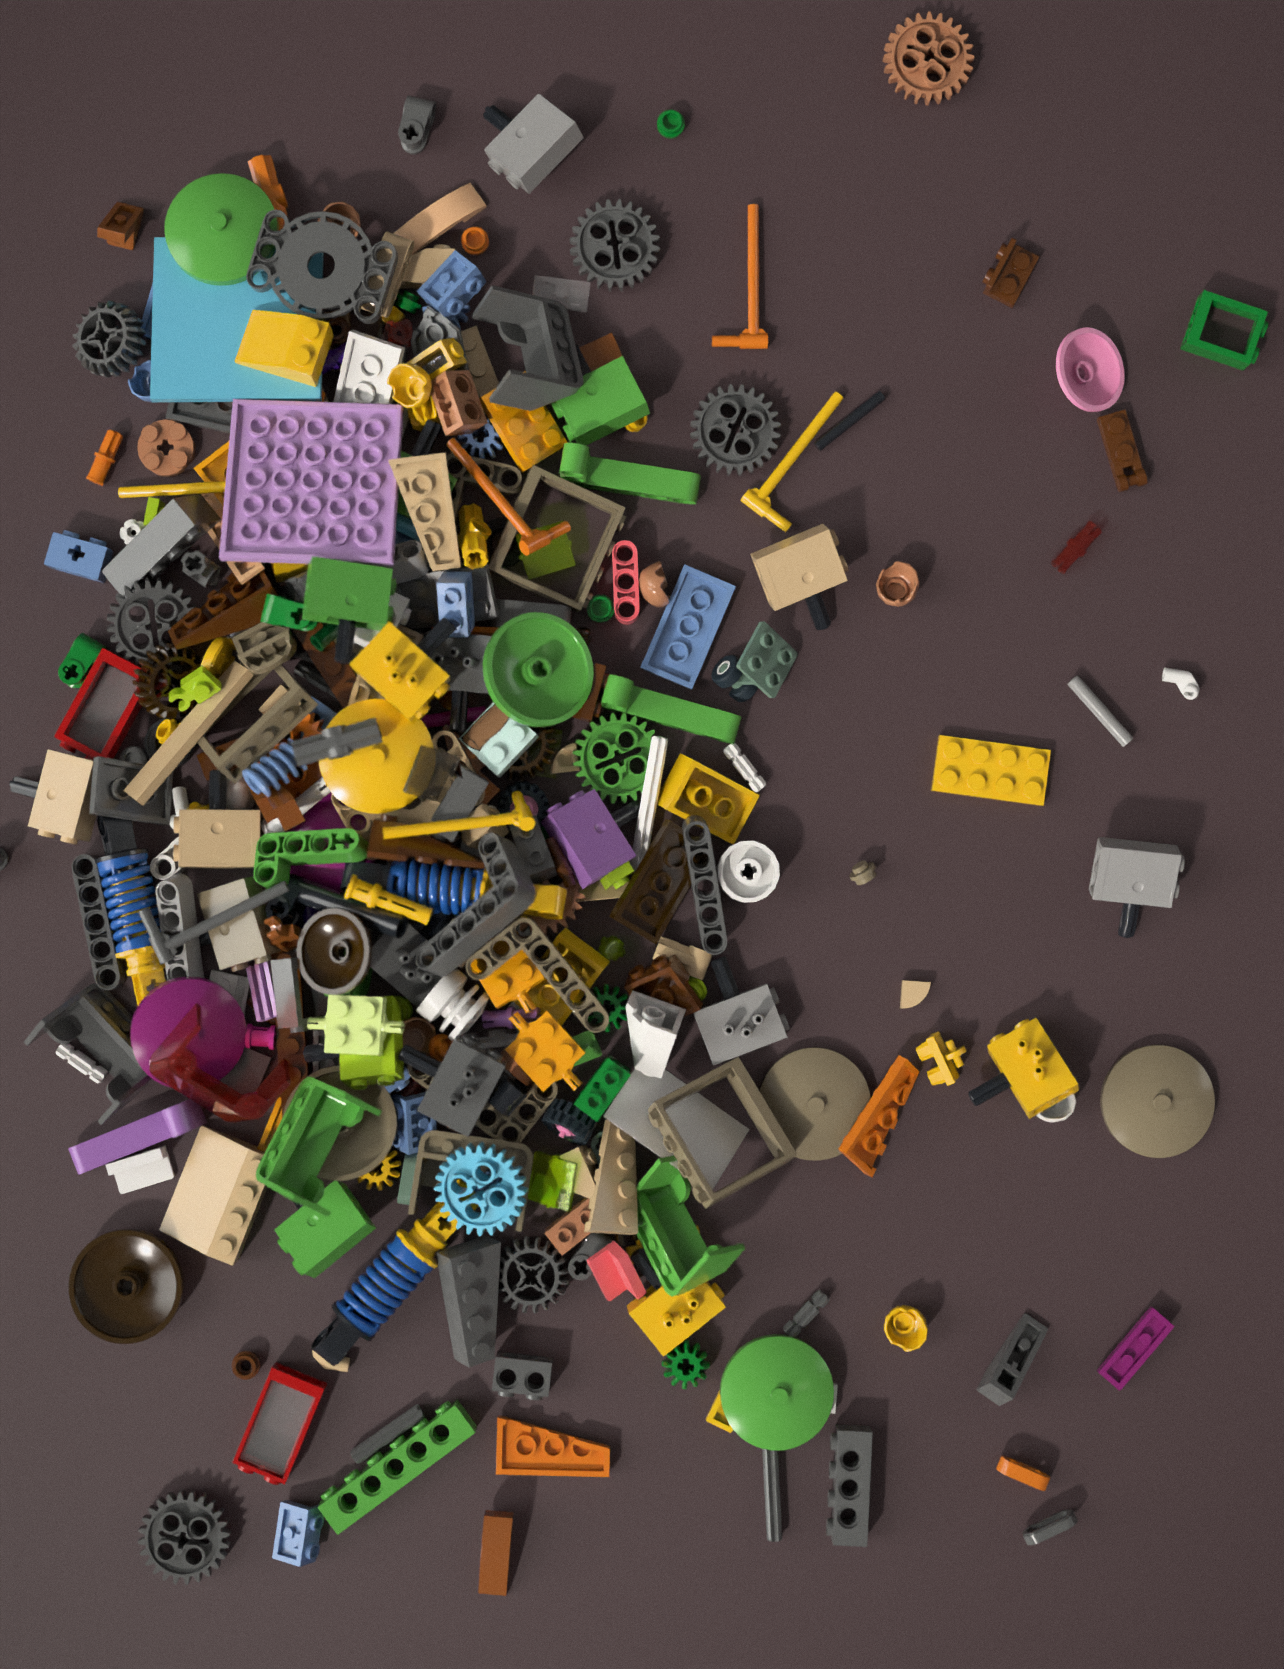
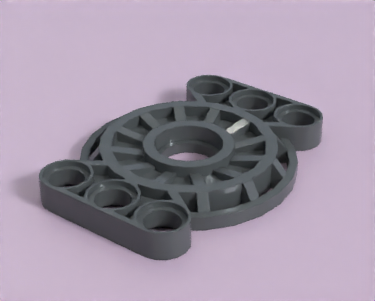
M271 210L263 219L246 279L253 290L264 293L273 288L280 301L298 315H304L317 320H328L348 314L354 309L356 316L361 322L372 324L379 320L397 266L398 253L392 243L388 241H380L372 246L363 230L352 220L340 214L325 211L312 212L297 217L290 222L289 218L281 210ZM276 217H281L285 221L284 227L280 231L270 229V222ZM320 218L319 222H311L309 224L303 225V222ZM327 218L337 219L344 222V224L340 226L336 223L328 222ZM297 226L298 229L293 232V228ZM351 227L361 235L362 240L358 241L350 232ZM273 244L276 247V253L272 258L262 257L261 252L265 245ZM388 248L392 251L391 259L385 263L378 261V252L381 249ZM318 253H327L335 261L334 271L324 279L313 277L308 269L310 259ZM259 271H264L268 275V279L263 285H256L253 282L254 275ZM375 275H379L384 279L383 286L377 290L369 287V280ZM287 292L291 299L295 301L294 304L291 305L286 301L281 293ZM367 302L373 303L375 305L374 314L369 317L362 316L360 313L362 305ZM304 307L310 311H316V314L307 313L300 309Z

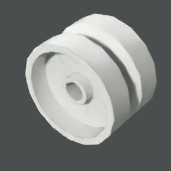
M741 841L728 847L720 856L716 867L717 880L722 891L731 899L740 902H757L766 898L776 888L780 876L779 863L774 853L766 845L756 841ZM746 866L750 867L753 871L750 877L743 876L742 870Z

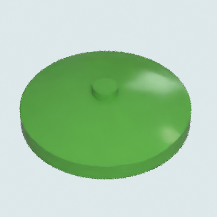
M224 173L201 177L185 186L173 199L165 219V238L168 249L178 266L186 274L200 282L224 286L246 281L247 270L263 219L269 211L275 209L265 192L246 178ZM277 217L270 222V229L273 231H279ZM273 244L265 245L261 252L262 257L272 258L276 247Z
M542 612L525 613L505 622L494 632L485 649L483 676L488 693L496 706L505 715L518 723L532 727H547L561 723L572 717L582 708L592 688L593 662L588 646L573 626L557 616Z
M771 1334L747 1342L730 1358L721 1378L720 1401L727 1421L743 1440L758 1448L780 1451L792 1449L806 1443L824 1426L833 1406L834 1386L827 1364L813 1347L803 1340L789 1335Z

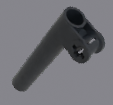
M290 873L288 883L290 891L270 900L265 909L268 918L277 916L283 925L294 924L297 926L305 907L309 906L320 911L330 908L348 910L357 915L367 928L398 939L404 936L408 927L407 917L376 905L374 908H369L366 903L351 897L345 899V893Z

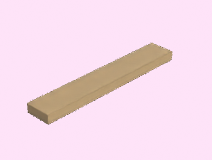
M233 661L218 679L221 682L222 690L201 704L197 703L123 791L143 806L254 674L241 664Z

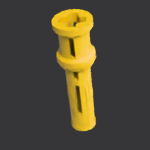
M355 874L352 875L344 896L345 899L351 897L364 902L369 908H374L376 905L421 922L424 925H427L433 910L431 907H426L407 898L382 890V886L379 883L373 885L360 880ZM396 904L402 905V906L407 907V908H409V909L403 908V907L398 906V905H396Z

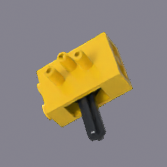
M442 618L416 646L392 623L388 622L350 663V666L410 722L415 717L420 720L431 708L428 703L435 696L438 699L441 698L450 688L447 684L450 681V676L429 657L455 631V627L448 619Z
M1037 1018L1031 1021L1025 1019L1015 1025V1030L1006 1035L1000 1033L990 1040V1044L987 1045L988 1053L1001 1074L969 1091V1098L975 1106L981 1105L1010 1088L1030 1119L1079 1091L1077 1081Z
M641 1247L631 1255L630 1258L652 1286L646 1290L647 1294L639 1300L635 1298L626 1305L628 1313L663 1357L726 1308L722 1299L725 1297V1294L716 1282L711 1285L707 1281L684 1294L670 1296L664 1290L645 1250Z

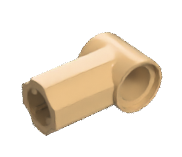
M662 936L653 956V959L662 954H665L667 957L675 954L688 974L701 980L704 979L712 958V954L707 953L705 950L691 945L688 947Z

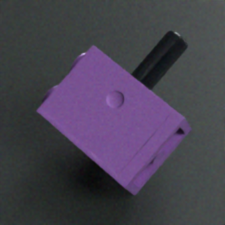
M595 789L586 794L581 790L569 798L570 803L563 806L560 802L546 811L548 816L541 821V824L550 837L554 836L557 840L559 847L562 849L573 870V875L582 889L636 857V854L619 828L638 818L640 803L637 800L626 804L610 814Z

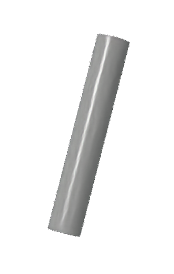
M1078 675L1067 684L1122 747L1133 739L1131 734Z

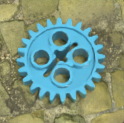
M481 1142L476 1150L472 1143L466 1146V1151L460 1146L455 1151L456 1155L450 1153L446 1158L448 1162H443L439 1168L443 1172H439L435 1177L441 1183H438L434 1190L442 1192L435 1200L436 1202L445 1203L440 1212L449 1211L451 1214L447 1221L450 1222L457 1219V1229L461 1228L463 1224L467 1225V1234H470L474 1228H477L479 1236L484 1233L485 1228H487L490 1235L495 1233L496 1227L501 1232L504 1231L507 1227L506 1223L512 1225L516 1220L514 1216L519 1217L523 1211L519 1206H524L527 1201L522 1195L527 1193L528 1188L520 1186L527 1178L526 1176H518L522 1166L513 1167L512 1163L515 1157L504 1158L506 1149L501 1150L499 1154L496 1153L495 1144H492L488 1150H485L484 1142ZM486 1165L489 1167L492 1175L484 1174L480 1166ZM502 1177L503 1181L491 1184L486 1191L480 1190L464 1201L460 1200V1197L471 1194L476 1187L482 1188L494 1179ZM456 1178L464 1179L467 1183V1188L460 1187L457 1184ZM495 1190L502 1191L506 1196V1200L498 1199L495 1195ZM471 1203L478 1204L482 1212H475L471 1208Z

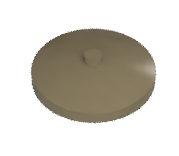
M1146 1045L1127 1052L1112 1065L1102 1084L1100 1106L1108 1130L1121 1145L1142 1156L1167 1158L1189 1150L1205 1135L1213 1118L1215 1095L1207 1072L1191 1055L1166 1045Z
M820 1047L801 1048L781 1057L768 1070L759 1090L796 1151L797 1155L795 1157L812 1161L826 1160L842 1154L838 1148L857 1121L859 1114L871 1099L867 1082L856 1065L842 1054Z
M340 1066L320 1069L307 1076L337 1088L381 1110L379 1116L364 1110L363 1118L358 1124H355L353 1127L342 1126L317 1177L332 1181H347L362 1177L373 1171L389 1154L397 1134V1112L393 1099L384 1086L373 1084L368 1085V1088L364 1090H352L340 1080ZM300 1083L295 1087V1089L289 1096L287 1103L285 1105L283 1116Z

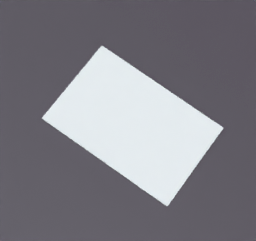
M634 1069L603 1117L661 1158L673 1156L674 1154L668 1152L664 1146V1137L659 1129L651 1124L647 1109L654 1101L686 1084L666 1070H664L662 1078L646 1076L641 1071ZM696 1093L666 1109V1112L713 1190L750 1129L705 1097ZM673 1161L669 1163L676 1169H678V1161Z

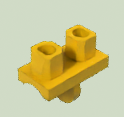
M937 1031L916 1047V1052L921 1061L934 1057L938 1066L927 1071L932 1085L946 1082L948 1086L955 1083V1080L960 1077L956 1068L964 1065L960 1055L967 1052L965 1046L956 1048L953 1039L944 1043L940 1032Z

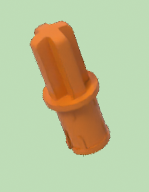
M114 430L107 431L98 453H94L96 457L88 476H86L87 480L103 486L111 464L116 462L113 459L123 439V435Z

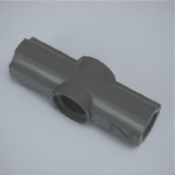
M199 551L193 553L186 552L181 559L183 572L205 588L212 585L217 586L222 579L220 576L221 567Z
M373 718L349 726L338 725L322 730L321 734L291 743L298 766H305L327 758L333 760L353 754L355 750L383 743L377 719Z

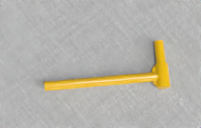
M838 392L833 393L760 489L749 488L740 500L762 518L766 517L785 533L792 526V523L771 508L772 505L768 496L844 399Z
M226 481L119 487L118 495L120 498L225 493Z
M515 791L512 793L515 809L511 813L383 828L384 839L509 824H514L524 831H529L534 828L535 821L522 792Z

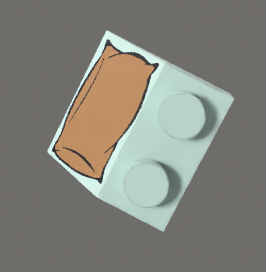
M493 702L462 734L459 740L500 778L539 736L527 725L509 718Z

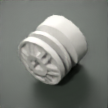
M455 968L450 974L443 976L416 1010L429 1023L433 1022L440 1015L445 1018L439 1028L441 1033L452 1024L455 1028L448 1036L452 1042L456 1036H461L473 1026L484 1012L486 1003L490 998L487 992H484L477 1001L473 998L480 988L478 985L465 992L462 988L468 977L458 968Z

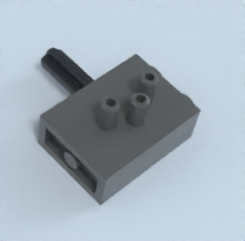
M470 634L468 638L448 637L429 657L450 676V681L447 683L450 688L447 691H452L449 730L452 732L462 733L466 731L469 692L489 694L483 676V657L492 636Z
M442 911L438 914L436 913L420 932L416 931L408 923L407 930L400 939L373 930L370 968L417 1008L442 979L441 976L422 970L417 966V953L421 947L443 930L454 919L455 915L453 913L445 915Z
M463 1035L462 1038L455 1037L443 1062L409 1045H404L398 1059L434 1078L417 1111L468 1137L507 1062L503 1060L504 1055L491 1048H488L487 1051L477 1046L478 1042L466 1035Z

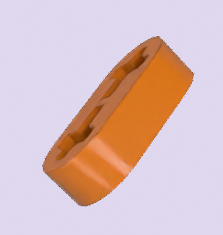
M1001 1455L996 1470L1000 1473L1042 1491H1046L1051 1479L1046 1473L1004 1455Z

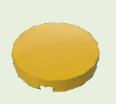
M226 635L216 638L207 649L201 666L203 665L217 679L235 661L232 652L237 649L232 638Z

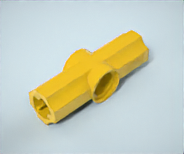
M474 503L463 505L458 512L460 533L457 535L458 547L462 550V557L466 567L472 570L483 568L488 562L486 540L492 532L484 522L481 507Z

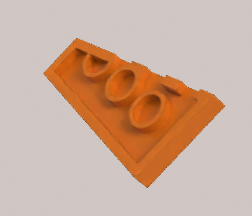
M900 1055L890 1066L886 1076L874 1091L873 1096L859 1114L857 1121L838 1148L864 1174L872 1178L876 1171V1168L872 1167L878 1154L882 1156L887 1146L883 1142L889 1128L894 1129L897 1124V1110L899 1106L905 1105L919 1074V1071L909 1060Z

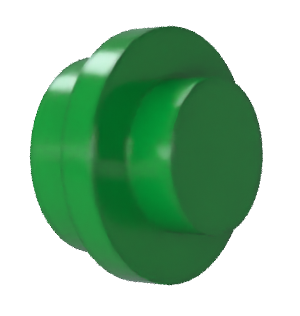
M666 110L659 115L657 129L663 137L676 138L684 130L685 121L678 111Z
M404 290L403 294H397L395 304L404 310L415 314L417 309L422 307L418 303L420 297L407 290Z
M595 595L588 603L587 614L595 622H606L614 614V603L606 595Z

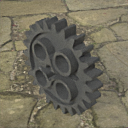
M607 199L605 208H602L596 202L595 212L586 208L587 219L578 217V223L581 227H572V232L577 236L570 237V244L576 246L570 249V255L578 256L573 260V265H582L579 269V275L582 276L588 273V284L596 279L597 289H600L604 283L608 284L609 292L612 291L614 285H618L620 292H622L624 283H628L631 288H634L635 278L641 283L644 282L642 272L651 275L652 269L648 264H657V258L652 254H659L660 247L653 244L658 243L660 237L658 235H651L656 231L657 226H648L651 216L647 215L642 218V207H639L635 212L632 211V202H629L626 208L622 207L621 199H618L616 206H612L610 200ZM609 222H613L615 226L620 269L615 268ZM623 225H630L634 228V231L631 234L624 235L619 231V228ZM596 229H602L606 232V236L601 239H596L591 234ZM628 252H634L638 255V259L634 262H627L623 256ZM606 256L611 261L607 266H599L595 262L596 259Z
M729 384L727 393H724L722 388L718 387V396L715 397L709 392L707 395L709 403L702 400L699 402V406L703 411L694 410L693 415L699 419L691 421L690 424L691 427L697 429V431L690 433V438L698 439L693 444V449H702L698 455L699 459L709 458L706 467H710L714 463L717 464L716 473H719L724 467L726 468L727 476L731 475L733 469H736L738 475L742 476L743 468H746L752 474L753 464L762 468L763 461L761 458L763 457L770 461L772 456L768 450H777L778 446L772 440H779L781 435L773 432V430L779 429L781 423L773 422L772 420L778 416V412H769L773 403L767 402L763 404L762 401L765 395L763 393L757 398L754 397L755 388L753 387L748 393H744V385L742 384L738 392H734L732 384ZM729 406L735 410L736 414L732 418H725L720 410L723 407ZM746 408V414L740 424V432H737L729 452L725 453L724 448L731 434L730 428L733 429L735 427L741 409ZM755 417L760 420L761 426L758 429H751L746 424L747 419ZM713 432H720L724 435L725 440L722 443L716 444L709 439V436ZM738 443H746L750 447V452L746 455H741L736 452L735 446Z
M146 577L145 585L141 586L135 580V589L131 590L125 585L124 592L126 595L123 596L118 593L115 595L119 604L110 603V609L115 613L107 614V620L114 623L107 626V631L116 632L110 637V642H120L116 646V651L126 650L125 660L134 656L136 666L140 664L138 659H148L146 651L154 653L156 651L150 624L149 599L153 600L159 645L164 648L166 643L173 644L172 640L164 639L162 634L172 628L191 609L197 608L196 604L187 605L191 600L190 594L181 597L183 587L180 586L176 590H172V581H169L166 586H162L161 578L158 577L155 585H151L149 578ZM162 603H170L174 608L170 613H162L158 610V607ZM134 606H140L144 608L145 613L142 616L136 617L129 611ZM139 633H144L149 637V640L146 643L139 644L133 638Z
M181 1489L176 1498L171 1491L167 1495V1501L163 1497H159L156 1501L158 1507L151 1505L148 1508L151 1515L145 1514L141 1519L147 1525H142L138 1529V1532L145 1536L141 1537L137 1544L146 1545L140 1552V1555H149L145 1565L148 1566L154 1563L156 1567L153 1574H157L160 1570L163 1571V1581L171 1575L173 1576L174 1584H177L179 1579L183 1577L185 1584L188 1585L193 1576L198 1583L202 1579V1572L207 1577H210L213 1573L211 1567L218 1569L221 1565L219 1559H225L228 1554L223 1549L229 1548L231 1542L224 1538L228 1537L232 1530L224 1529L223 1527L229 1522V1518H220L224 1508L215 1510L213 1508L216 1503L215 1499L209 1503L205 1502L206 1493L198 1499L196 1498V1490L193 1489L189 1496H186L184 1489ZM167 1515H175L179 1519V1525H171L167 1520ZM203 1520L207 1524V1530H199L195 1525V1521ZM160 1531H164L167 1535H161ZM182 1532L186 1533L188 1541H183V1536L180 1535ZM206 1538L209 1540V1543H206L204 1540L201 1539ZM162 1544H171L174 1548V1553H166L162 1548ZM190 1549H199L202 1553V1558L196 1559L192 1557Z

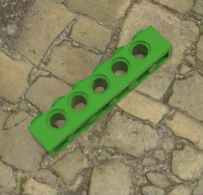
M458 1399L453 1403L446 1401L435 1410L437 1415L429 1421L426 1417L412 1427L414 1432L406 1438L403 1434L389 1444L391 1449L383 1455L380 1451L367 1460V1467L361 1471L357 1468L344 1477V1484L338 1488L333 1485L321 1495L322 1500L317 1508L337 1535L476 1433L477 1425ZM440 1424L445 1425L449 1429V1434L447 1436H439L435 1432L434 1427ZM417 1441L422 1442L427 1450L424 1453H417L413 1450L412 1444ZM391 1459H399L402 1461L404 1468L394 1470L389 1465V1461ZM368 1476H376L379 1478L381 1485L372 1487L367 1483L366 1478ZM344 1494H355L358 1502L355 1504L347 1503L344 1499Z

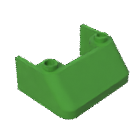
M313 1077L305 1078L296 1090L257 1167V1181L287 1198L329 1217L331 1211L317 1204L324 1195V1183L317 1175L342 1126L353 1127L355 1124H358L363 1118L364 1110L378 1116L381 1110Z
M673 1155L658 1158L636 1186L638 1234L636 1235L666 1293L670 1296H677L724 1273L744 1251L745 1246L742 1243L723 1248L721 1245L716 1244L707 1248L684 1204L690 1195L691 1184L687 1178L682 1176L678 1169L669 1164L670 1162L677 1161Z

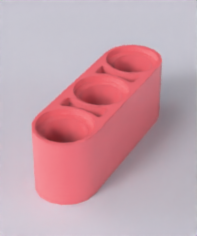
M623 540L616 543L612 551L614 613L620 623L629 625L638 619L640 611L638 553L636 546L632 542ZM627 548L631 550L633 556L629 561H621L617 557L618 551ZM621 577H631L634 581L633 586L630 589L620 588L618 581ZM623 604H630L635 608V613L631 617H623L619 613V608Z

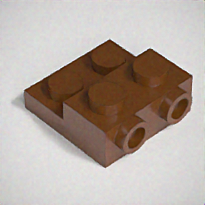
M665 954L659 955L652 961V965L644 968L640 964L629 971V976L624 985L629 995H631L633 990L686 1009L683 1017L701 1010L703 1003L688 983L690 975L675 954L667 957Z

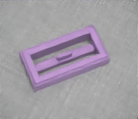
M271 961L249 966L246 968L256 1021L264 1022L277 1017Z

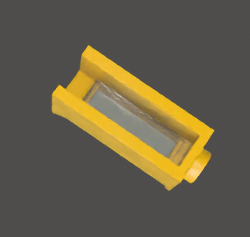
M454 338L439 340L405 364H415L422 367L429 374L430 379L433 380L445 371L456 370L463 364H466L467 361L463 356L464 351L461 345Z

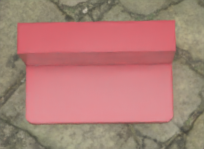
M612 1241L587 1259V1263L608 1301H612L625 1290L631 1292L638 1300L647 1294L628 1254L615 1241Z

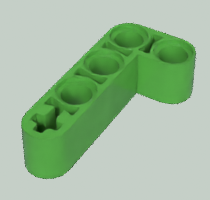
M349 828L267 833L260 837L256 845L254 879L266 889L282 881H286L288 885L291 866L359 862L367 857L369 842L355 830Z

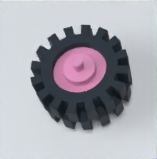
M517 781L512 786L508 785L506 790L501 792L500 800H498L500 814L511 813L515 809L512 793L520 791L526 804L529 805L532 815H536L539 826L542 827L541 821L548 816L546 811L549 809L548 799L543 790L538 785L529 783V781H524V783Z
M558 1098L551 1102L542 1118L543 1124L547 1126V1129L554 1131L553 1133L557 1136L559 1135L563 1140L566 1141L567 1139L570 1143H576L579 1146L587 1144L597 1126V1122L578 1107L573 1106V1103H567L565 1100H559Z

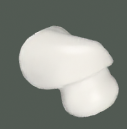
M1164 668L1162 681L1176 683L1186 699L1193 700L1198 697L1199 685L1189 671Z
M185 787L172 789L176 815L170 816L169 824L172 829H174V816H179V809L189 810Z

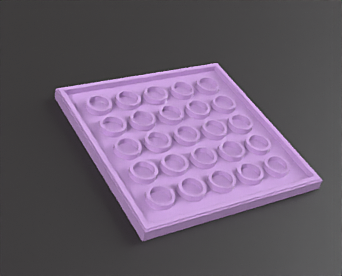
M233 399L219 553L220 560L309 564L312 556L372 566L394 567L399 486L388 460L401 458L404 407L401 404Z

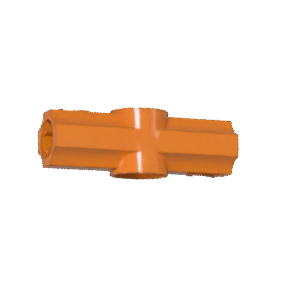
M271 155L253 157L248 161L253 182L265 192L274 209L281 210L288 217L286 210L288 208L282 185L278 181ZM277 217L280 231L284 227L285 221L283 218Z

